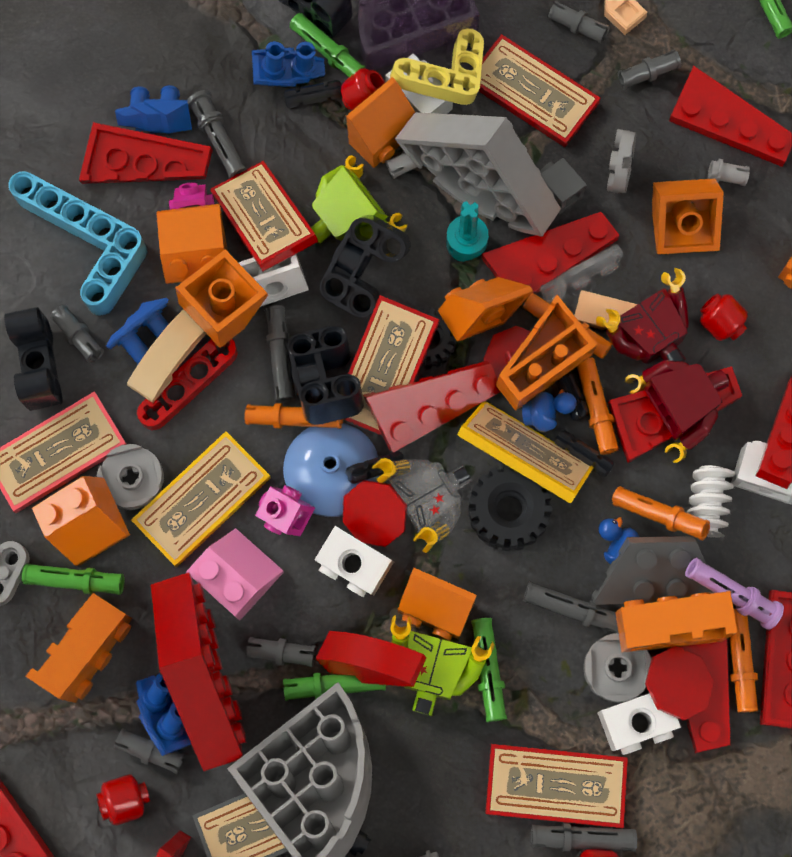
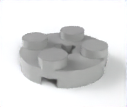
M617 129L614 147L619 148V150L612 151L609 170H614L615 173L609 174L608 192L626 193L631 174V163L635 151L636 132Z
M136 444L121 445L111 450L97 471V477L105 479L118 508L125 510L143 508L162 491L164 472L160 461L152 452ZM132 469L135 474L139 473V478L132 485L122 481V478L127 476V470Z
M609 634L590 647L584 659V676L592 692L597 696L610 702H627L636 698L646 688L645 682L651 657L647 650L621 653L619 634ZM616 658L620 659L622 665L627 666V671L621 673V678L615 677L614 672L609 671V665L614 664V659Z

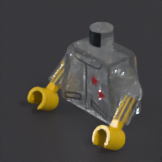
M383 458L372 466L373 469L380 468L384 472V474L377 478L379 483H383L392 477L389 480L390 485L407 504L406 514L418 532L413 539L414 542L417 539H423L427 543L422 550L423 552H429L435 543L453 532L461 516L460 507L462 506V498L457 490L472 482L470 475L463 465L448 474L439 462L432 463L429 460L421 459L391 461L390 459Z

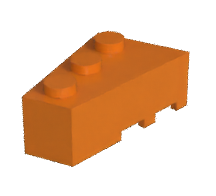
M558 294L498 377L496 386L515 411L591 357L597 347V343Z
M731 591L712 594L710 592L690 595V597L679 599L677 596L658 598L657 602L644 604L642 599L624 602V607L615 612L621 653L722 642L738 633Z
M92 593L67 624L69 630L58 645L52 643L46 650V653L51 656L39 671L32 668L25 677L58 699L76 703L78 699H84L93 686L91 679L97 670L102 671L111 660L112 654L110 651L116 642H122L131 629L129 623L132 617Z

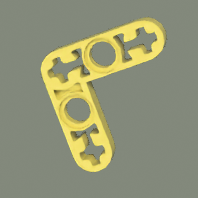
M462 29L454 44L451 69L410 58H400L395 61L390 78L393 77L403 90L461 105L471 104L474 102L480 89L484 39L474 29ZM468 43H470L472 48L471 51H466ZM460 63H468L474 70H466L461 67ZM428 78H436L441 81L442 85H433L429 82Z

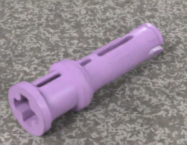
M698 558L693 559L689 563L685 576L695 580L713 593L731 591L732 603L736 605L739 614L753 617L767 630L775 627L780 621L784 606L779 601H770L762 596L759 589L755 587L745 588L725 574L706 565ZM710 578H714L715 580L724 584L728 588L724 589L723 587L711 581Z

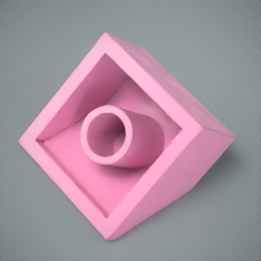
M236 528L209 546L186 571V573L190 572L191 577L197 583H200L209 594L239 621L284 573L277 564Z

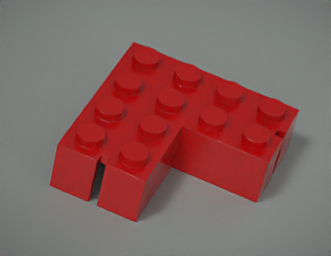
M190 572L151 584L159 669L203 771L237 761L243 756L241 744L246 742L241 722H237L243 718L238 701H232L231 697H229L233 695L228 676H222L219 671L223 668L217 651L219 648L217 636L213 629L216 628L211 609H206L204 606L206 599L200 583L194 584Z

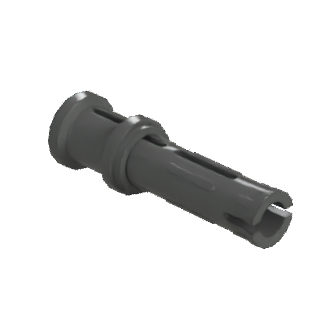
M198 91L187 99L189 110H193L198 119V128L202 132L207 133L229 178L247 168L244 166L234 144L222 125L224 117L214 107L210 91Z

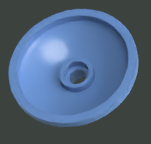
M343 423L341 429L309 427L293 440L287 450L283 466L284 480L287 486L302 493L300 499L315 507L313 514L324 517L343 516L344 496L360 483L352 484L348 481V476L346 475L347 467L376 458L378 454L371 440L362 431L349 424ZM329 459L336 461V466L332 469H327L324 466L325 462ZM379 476L367 479V481L378 482L377 478Z

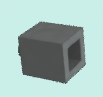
M564 158L555 164L549 162L540 170L542 178L553 192L554 198L561 208L558 213L559 215L584 197L587 184Z

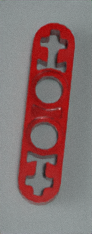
M212 339L209 340L172 374L173 380L154 403L145 399L139 405L137 417L141 424L149 430H158L166 425L235 361L238 350L234 340L231 339L223 345V347L229 345L227 347L229 354L225 356L221 353L216 358L214 357L218 354L217 344ZM209 354L211 359L214 358V361L217 364L216 367L212 366L209 359L205 357L206 355ZM197 364H204L208 367V373L202 379H195L191 376V370ZM180 385L185 389L184 396L176 401L170 400L168 398V390L172 386ZM162 397L166 404L171 408L169 410H166L164 405L162 406V404L158 400L159 398ZM160 406H162L157 411V414L159 416L157 420L154 421V419L149 418L146 421V419L148 418V414L146 413L148 409L151 408L153 411H156Z

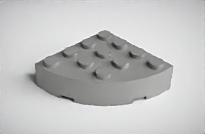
M415 112L395 138L400 147L418 168L424 165L436 176L433 182L460 203L467 201L471 205L476 202L479 206L478 214L492 221L499 217L509 222L508 226L511 229L543 236L561 210L554 198L553 192L548 188L541 176L540 170L533 163L527 153V148L521 143L513 129L512 123L507 117Z
M338 682L227 768L292 857H345L353 846L365 820L372 786V762L369 743L351 700Z

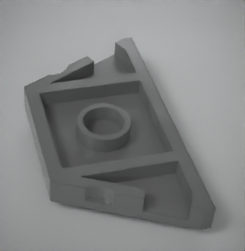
M693 536L627 537L619 550L617 559L612 561L607 569V578L599 591L595 589L593 592L592 600L595 605L624 604L626 601L640 599L644 600V604L657 602V599L661 597L677 596L679 599L690 597V595L710 592L712 594L713 592L685 576L686 569L693 559L698 558L706 564L697 541Z

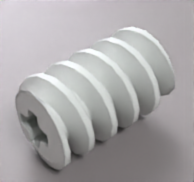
M712 465L701 466L693 472V479L697 482L691 485V491L695 495L689 497V503L693 507L688 509L687 513L710 521V530L707 537H724L725 535L718 532V529L728 527L729 523L721 520L720 516L730 514V510L722 507V503L732 502V497L724 494L723 491L734 488V484L725 481V478L734 477L735 471Z

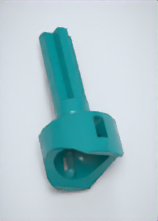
M467 201L463 202L460 217L455 218L447 229V250L455 260L460 262L472 260L480 256L488 245V228L478 218L479 206L476 202L471 205Z

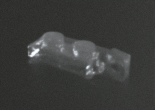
M614 245L565 271L556 279L542 285L540 292L550 304L557 294L563 300L566 290L574 287L575 291L580 290L592 282L590 278L598 273L606 276L619 268L617 263H619L624 254L619 245Z

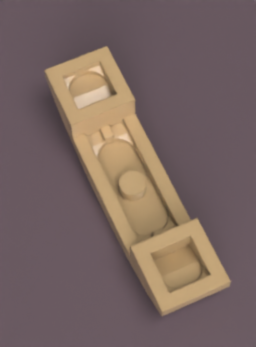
M184 309L170 322L151 345L127 382V386L152 403L173 380L172 374L206 335Z

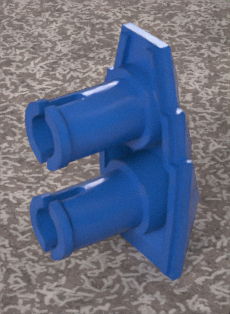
M276 41L267 44L266 49L252 50L253 84L296 87V84L309 83L311 79L325 76L324 58L315 56V46L310 42L299 43L296 50L294 48H284L281 43Z
M171 85L164 86L161 89V99H149V91L146 88L134 87L130 91V106L115 110L118 126L136 128V131L175 133L192 130L188 101L179 100V89Z
M162 298L142 303L139 310L127 318L125 325L110 337L106 348L111 350L116 345L118 347L122 345L138 365L149 349L136 334L138 332L137 329L141 326H147L154 336L158 338L169 325L161 314L163 313L162 309L167 306L168 299Z
M159 673L156 677L153 675L137 681L136 687L139 699L136 702L141 713L139 718L160 754L164 756L192 745L163 676Z

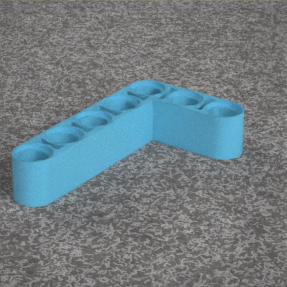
M22 171L14 174L8 183L9 190L21 207L104 251L80 289V296L93 314L99 316L108 314L118 302L147 255V247L139 231L29 172ZM32 187L29 192L21 194L25 188ZM58 201L55 206L47 208L50 202ZM84 214L81 220L73 222L75 216ZM111 228L107 234L98 235L102 229ZM137 242L134 248L124 249L128 243ZM112 268H121L117 274L112 276L108 275L109 271ZM104 293L101 300L97 302L91 301L95 294Z

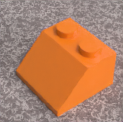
M393 77L346 116L349 144L373 168L380 162L385 163V161L391 159L395 150L400 146L395 138L415 113L401 87Z
M715 178L653 182L652 216L657 254L720 251L724 192Z
M220 204L157 211L160 258L166 284L183 282L225 249L228 251Z
M226 249L175 287L179 305L219 348L245 329L268 296V293Z
M501 277L488 281L480 279L469 288L462 290L461 287H458L447 293L445 296L446 301L438 309V312L456 341L459 342L505 324L533 290L529 285Z
M82 476L32 507L44 537L75 566L84 564L130 536L109 487L102 477Z
M413 568L399 604L398 613L403 615L402 621L407 623L408 617H410L412 620L411 626L420 628L421 624L433 628L432 634L440 639L451 641L453 637L459 640L477 595Z

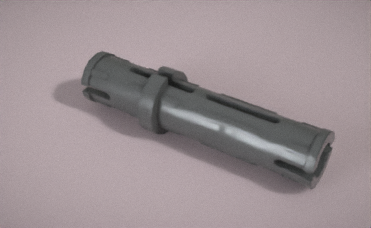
M274 305L265 308L268 326L266 343L269 345L271 353L275 401L289 402L296 399L291 372L292 365L287 348L291 334L287 331L285 307Z
M529 581L524 593L523 602L579 620L586 627L593 625L614 634L618 633L616 613L614 611L597 606L592 600H589V602L579 600Z
M562 823V826L531 824L530 843L532 848H561L563 852H570L571 849L636 852L637 832L636 829L571 827L570 823Z

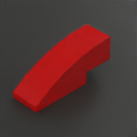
M329 631L315 659L330 674L353 675L361 683L414 687L427 657L420 652L385 640L348 632Z

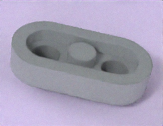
M7 541L0 545V584L4 587L3 592L0 594V606L7 604L13 598L22 579L24 565L26 563L29 564L30 560L27 549L14 541ZM13 554H17V562L13 565H10V556Z

